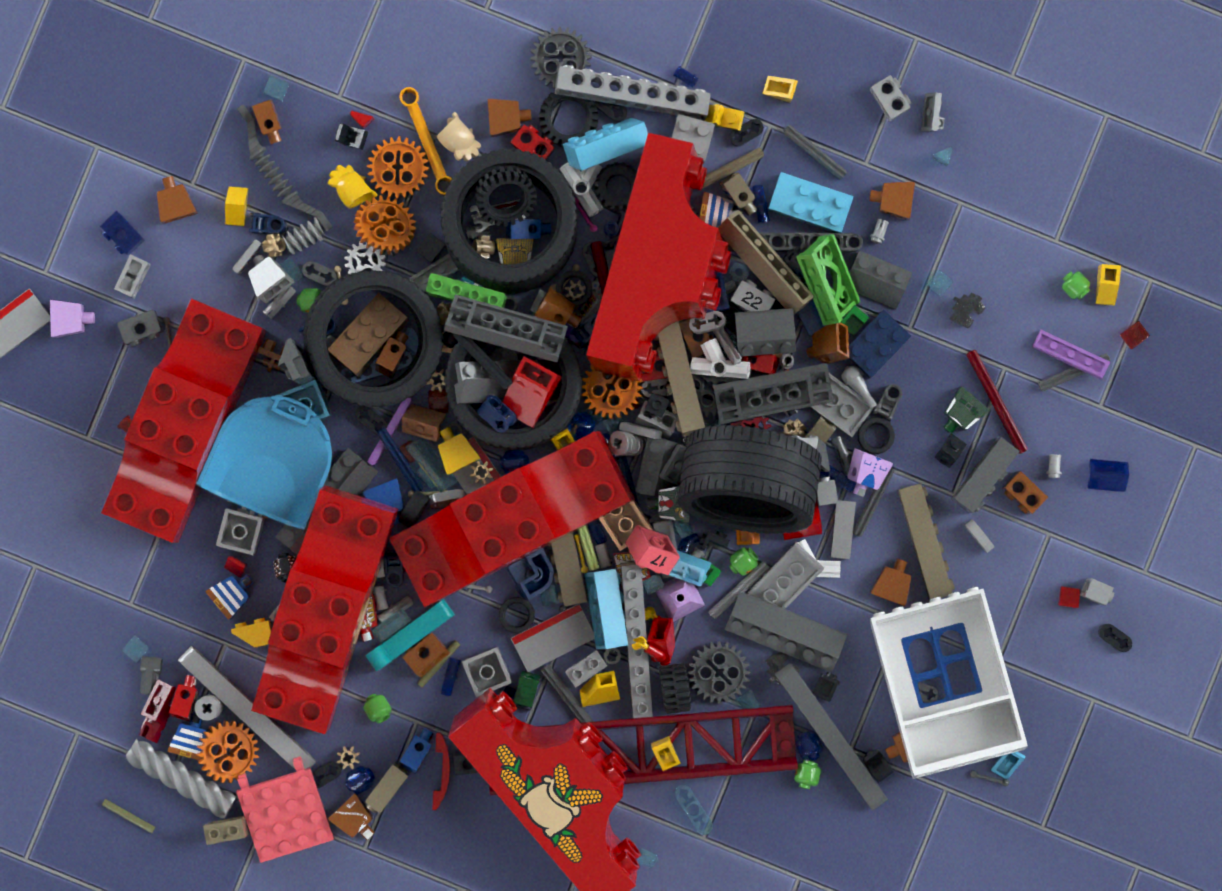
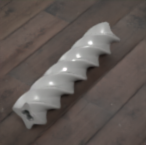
M136 739L126 754V759L133 767L144 769L150 777L160 779L169 788L177 789L183 797L193 799L197 805L210 809L219 818L225 819L235 803L236 797L233 793L220 790L219 786L213 781H204L201 774L196 771H187L182 762L171 761L165 752L154 751L152 745L146 741H138Z

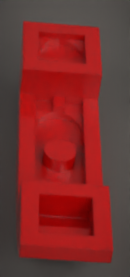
M441 732L436 733L435 752L443 753L441 790L434 789L432 810H437L443 801L449 785L451 772L449 749Z

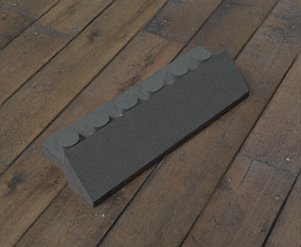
M455 294L444 331L557 362L568 326Z
M292 338L287 339L278 366L284 369L288 379L303 385L315 380L316 377L309 366L302 345Z
M522 360L494 362L512 380ZM532 360L560 376L558 361ZM477 361L458 362L455 364L458 383L454 385L457 404L483 403L489 395L497 396L503 402L508 388L503 389ZM562 376L549 400L558 399L562 386Z
M827 363L713 385L720 424L833 402Z
M347 448L329 470L323 487L326 485L360 496L379 472L350 448ZM311 516L305 530L284 525L275 537L298 555Z
M741 591L725 626L727 631L829 672L833 671L847 637V634Z

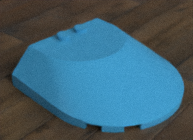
M283 396L250 400L233 411L223 423L196 485L220 498L277 522L305 530L314 509L319 490L323 487L330 470L332 450L329 434L316 413L297 400Z

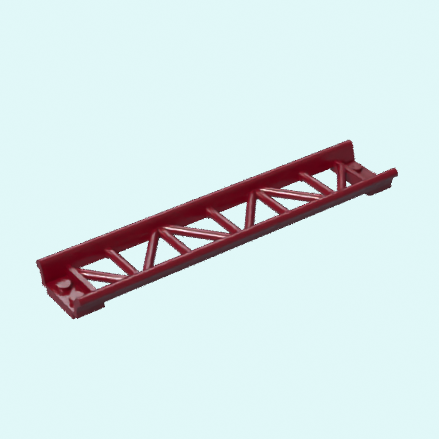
M793 705L590 722L601 734L602 742L611 751H615L631 770L623 773L626 777L624 784L798 770ZM769 716L768 724L742 759L739 718ZM731 719L735 759L698 722ZM676 724L669 734L672 743L684 728L687 766L672 767L664 771L662 768L655 769L659 763L655 755L646 766L643 727ZM548 725L539 727H555L560 725ZM636 727L639 767L602 730ZM692 728L727 763L695 765ZM771 733L773 759L751 760ZM489 785L490 796L497 795Z

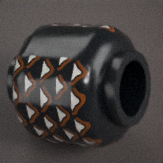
M282 553L273 562L275 576L283 583L287 582L290 569L296 560L295 556L289 555V553Z

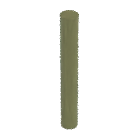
M456 640L447 648L450 654L417 682L420 687L423 688L458 649L460 644Z
M107 799L102 804L105 808L151 834L156 828Z

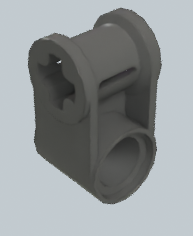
M896 384L888 385L878 400L872 414L883 416L890 422L902 397L900 386ZM891 387L898 390L896 398H890L888 395V390Z

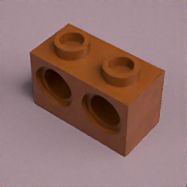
M1018 471L1003 487L1005 490L1004 494L1011 501L1015 499L1019 503L1018 508L1025 514H1033L1048 498L1021 471ZM1015 482H1019L1022 486L1019 493L1014 492L1012 489ZM1029 495L1034 496L1036 499L1033 506H1029L1026 502Z

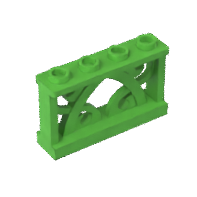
M829 234L819 236L807 250L796 256L808 288L814 295L813 300L823 325L840 323L843 320L842 317L854 305L860 303L858 293L835 235ZM825 268L830 271L832 276L833 289L829 286L826 279Z
M433 273L430 274L426 287L428 296L453 302L456 294L504 308L507 297L502 292Z

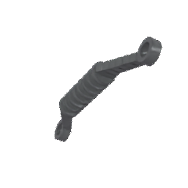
M243 104L238 107V112L247 123L249 159L251 161L257 159V162L254 164L255 167L262 165L259 172H267L263 178H271L268 185L275 184L272 190H280L277 197H285L281 203L316 217L326 232L333 228L321 211L303 203L297 191L290 192L293 185L286 187L289 180H281L284 173L277 174L280 167L272 168L275 161L268 162L271 155H263L266 148L262 147L257 140L253 117Z

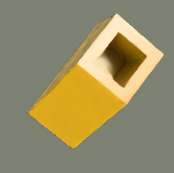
M1108 264L1098 266L1095 304L1115 306L1120 284L1121 266Z
M265 618L254 620V624L247 625L246 622L235 624V628L231 629V633L251 646L259 647L268 645L272 625L270 620L265 621Z
M614 671L595 674L579 690L582 707L620 700Z

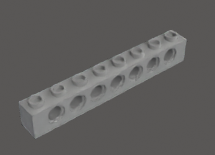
M564 65L559 67L554 94L676 116L680 114L705 120L708 115L711 93H706L703 89L690 90L680 85L673 87L668 86L664 82L656 84L651 83L647 79L634 80L626 75L618 77L612 76L609 72L596 73L591 69L584 68L579 70L574 69L573 66ZM573 78L579 79L580 82H581V84H579V85L574 84V83L572 82V79H573ZM591 82H597L600 87H592ZM615 85L619 91H612L609 86ZM628 89H635L637 91V94H630ZM647 92H653L656 98H650ZM667 95L673 96L674 99H675V101H673V102L668 101L667 98H666V96H667ZM685 99H691L693 105H688Z
M635 562L620 563L626 618L625 628L628 640L627 656L633 718L653 717L648 654L644 652L643 648L639 650L632 648V644L636 643L633 639L643 636L647 642L642 572Z

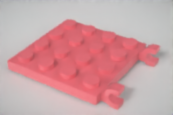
M301 756L293 758L296 772L249 786L246 773L238 775L239 779L237 780L241 789L237 790L236 793L260 863L334 840L311 767L304 768Z

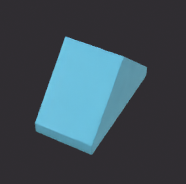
M1019 752L999 756L991 771L1008 780L1026 756Z

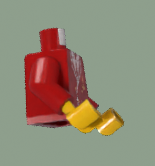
M647 607L644 609L645 620L653 619L647 642L643 636L633 639L636 643L632 644V648L634 650L643 648L644 652L651 656L653 662H659L662 666L669 665L675 648L673 618L656 616L654 608Z

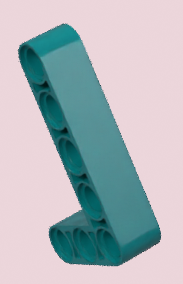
M443 599L365 657L377 672L455 614Z

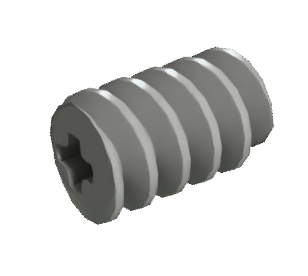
M316 217L314 218V224L307 221V228L300 224L301 231H298L295 227L293 228L294 234L286 231L287 237L283 236V239L292 255L295 254V248L302 251V244L309 248V241L313 245L316 244V238L319 241H323L324 232Z
M626 431L613 432L609 440V448L614 455L637 456L642 453L646 445L645 436Z
M211 694L201 697L195 704L196 715L200 719L207 721L221 715L224 708L223 702ZM208 704L212 705L210 711L207 710Z

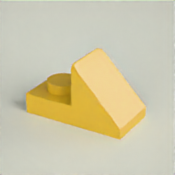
M719 104L709 105L708 115L704 121L714 123L717 127L740 131L745 112L725 108Z

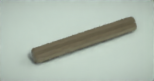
M757 148L707 174L703 188L763 158L764 153L762 149Z

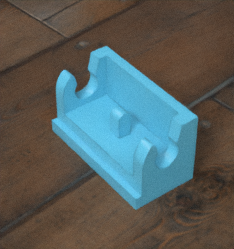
M676 550L680 558L669 575L701 587L707 578L706 573L711 566V562Z

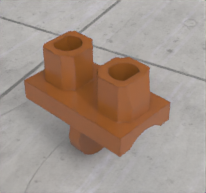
M266 339L262 348L259 347L257 352L272 359L270 361L264 358L262 364L268 366L267 372L269 373L272 372L273 368L280 371L281 368L276 363V360H280L285 346L283 345L281 353L278 355L274 353L277 342Z

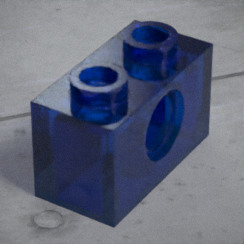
M115 211L100 226L103 229L102 235L108 241L112 239L116 243L114 247L122 255L125 253L129 256L145 241L118 211ZM125 230V238L118 239L117 232Z

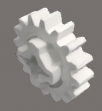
M359 241L358 247L352 244L354 249L352 251L347 250L350 256H346L344 259L349 261V263L345 264L346 268H350L348 274L368 269L383 271L381 266H386V263L382 262L386 256L380 255V249L373 252L372 246L366 248V245ZM368 249L365 253H358L359 250ZM375 253L378 258V264L374 263L373 256ZM358 257L363 259L369 257L368 261L371 265L365 264L362 266L363 263ZM353 258L357 260L356 270L353 267Z

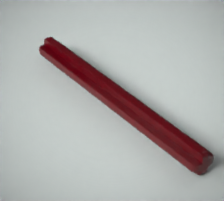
M972 350L968 352L967 357L1014 447L1020 451L1019 454L1027 451L1028 448L977 351Z

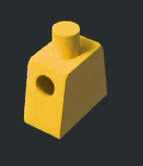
M450 427L440 431L445 442L439 444L438 449L447 475L481 459L462 433L454 436Z

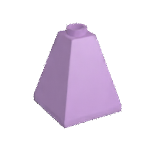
M674 578L654 588L668 618H673V622L705 606L696 586L681 579ZM679 594L684 595V600L681 602L677 600V595Z

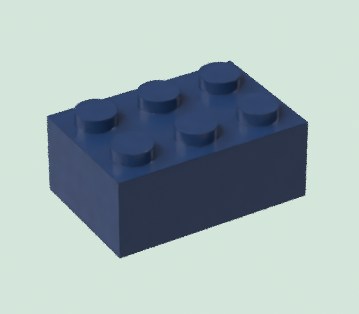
M883 309L849 345V359L867 377L872 378L911 335Z

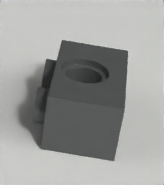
M153 309L117 323L125 345H131V347L142 344L141 340L147 338L149 341L159 338V334L163 333L157 313ZM140 324H144L146 328L143 334H138L136 331L137 326Z

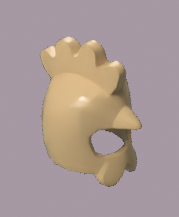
M453 112V118L447 119V126L437 135V138L447 150L454 153L457 161H460L462 158L465 161H469L472 157L478 156V149L481 148V144L474 139L473 129L467 128L459 119L458 114Z

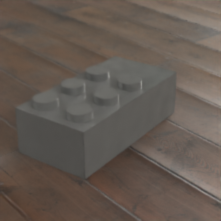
M1002 437L997 438L952 496L951 500L968 513L978 512L984 505L982 500L985 496H990L996 489L995 483L1004 479L1008 473L1005 470L1020 451Z

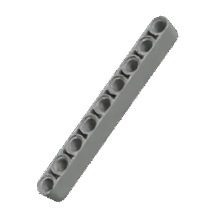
M190 646L178 659L190 673L294 769L293 758L299 756L302 758L305 769L312 767L316 763V760L269 716L251 711L254 702L196 648Z

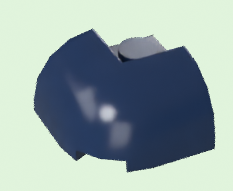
M543 548L506 568L515 583L514 587L525 600H529L550 587L553 580L554 570Z

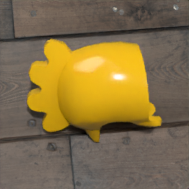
M338 165L335 170L330 172L329 176L331 179L328 180V184L336 188L340 200L349 209L357 207L366 200L371 202L372 197H377V193L365 183L366 177L360 176L351 165H347L346 168Z

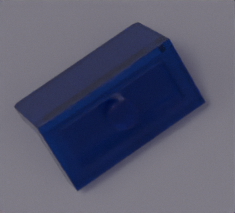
M1090 459L1088 489L1126 491L1129 479L1128 462Z

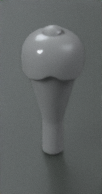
M856 365L846 366L841 375L845 385H849L862 396L870 409L875 408L877 404L869 394L863 378V371Z

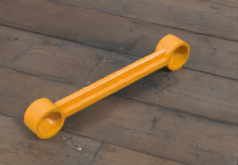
M406 87L400 92V101L408 108L436 178L435 188L440 195L444 196L446 193L438 189V183L440 180L450 183L452 178L447 176L418 105V92L412 87ZM406 91L416 96V100L412 104H408L402 99Z

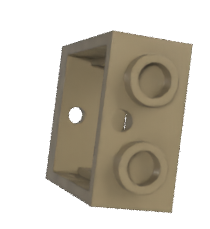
M395 762L366 799L365 803L368 804L366 807L373 813H381L410 773Z
M244 815L211 821L203 826L207 845L242 839L250 834Z

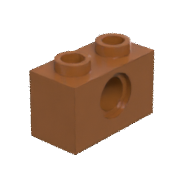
M690 319L680 322V330L691 356L700 357L705 355L700 345L714 339L713 336L703 333V340L697 342L692 337L694 332L689 327ZM698 320L696 321L697 323L696 325H694V327H696L697 329H701L700 326L706 324V322L701 323Z
M433 633L422 638L421 642L416 646L410 647L405 652L406 655L403 656L406 663L419 677H423L450 654L441 640ZM428 649V656L426 658H422L423 651Z

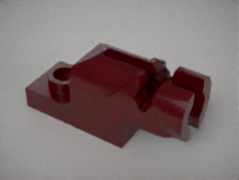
M157 680L141 712V715L146 718L141 726L140 736L158 743L162 735L161 731L165 729L170 717L169 711L171 707L168 704L176 690L175 687Z

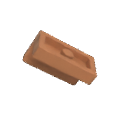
M411 404L402 416V432L437 442L440 438V425L445 420L446 414Z

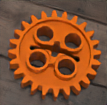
M398 136L397 142H394L393 138L390 137V143L383 140V147L377 144L378 151H371L374 158L368 157V160L373 162L367 165V168L372 169L368 176H374L370 182H377L375 189L382 188V195L387 191L390 198L392 194H395L396 199L399 198L400 194L406 198L407 192L413 196V189L420 191L418 185H425L422 178H428L424 171H428L429 167L424 166V164H427L429 161L428 159H422L426 153H419L422 147L418 146L415 148V141L408 144L409 141L406 137L404 142H401V138ZM397 151H400V165L403 169L399 170L400 182L397 185V172L393 167L397 166ZM387 153L394 155V160L390 163L384 161V156ZM406 154L413 155L411 163L403 162V157ZM387 172H391L394 176L390 182L383 180V176ZM405 173L412 174L413 178L410 182L402 180Z
M380 196L378 201L372 197L371 202L366 200L364 205L361 204L356 212L353 222L355 223L354 230H357L356 237H362L360 243L367 242L366 248L372 246L373 252L380 249V254L382 255L384 250H386L388 255H390L393 250L397 254L399 248L404 250L406 245L409 246L414 238L416 227H414L416 221L412 220L414 214H408L410 208H402L404 203L402 202L398 205L396 198L392 202L390 197L383 200V197Z
M590 365L592 371H585L588 378H582L586 382L582 389H585L586 392L581 394L583 397H588L584 403H591L589 409L593 410L596 408V415L602 411L603 418L609 414L610 419L614 418V414L621 418V412L628 415V408L634 411L633 403L639 405L636 398L642 397L638 391L644 388L638 386V384L643 382V380L640 379L639 382L628 379L629 387L622 389L621 383L626 378L619 377L617 380L618 376L613 375L611 379L607 380L605 373L595 371L593 366ZM610 384L614 385L615 391L608 388ZM602 386V395L596 396V388ZM607 396L606 402L603 403V399ZM614 396H618L620 400L616 406L611 404V399Z
M224 720L222 726L220 722H216L217 728L209 726L211 732L204 731L203 733L206 738H199L203 744L197 745V748L202 749L201 752L196 754L202 757L198 763L204 764L201 770H208L206 775L208 777L213 775V780L217 781L220 777V782L224 783L227 778L228 783H232L233 778L238 781V775L245 774V771L252 772L250 765H257L253 758H259L258 755L254 754L255 751L259 750V748L254 747L258 740L251 739L255 734L248 733L250 728H243L242 723L236 726V721H231L229 725L228 721ZM233 733L234 740L228 743L227 736ZM239 741H242L241 745L236 746L239 743ZM214 745H218L219 750L213 755L211 748ZM226 748L231 749V750L229 751V753H230L229 756L226 755V753H227ZM240 749H243L245 752L244 757L239 759L237 753ZM228 760L229 767L223 770L222 763Z

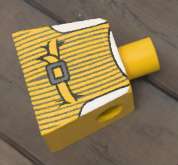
M496 239L501 264H518L531 259L533 239Z

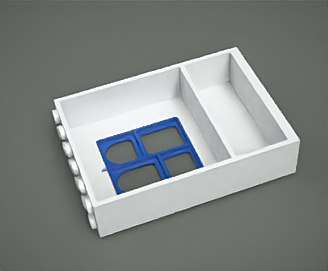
M974 587L961 595L959 592H955L942 600L941 597L930 599V602L926 604L917 602L911 604V607L907 609L898 607L892 609V612L888 614L879 612L873 614L874 617L870 620L913 779L1022 751L1028 746L984 589L979 590L978 587ZM949 630L958 632L963 638L965 651L950 656H943L939 643L941 635ZM923 638L930 642L933 648L937 668L916 674L909 655V646L913 640ZM968 660L976 684V690L961 695H954L946 666L958 661ZM935 677L941 678L945 698L930 703H923L918 683Z

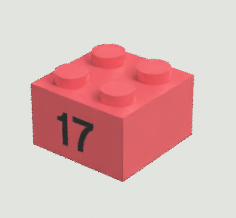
M636 525L625 542L629 553L635 560V564L640 568H649L657 574L669 575L680 558L667 535Z

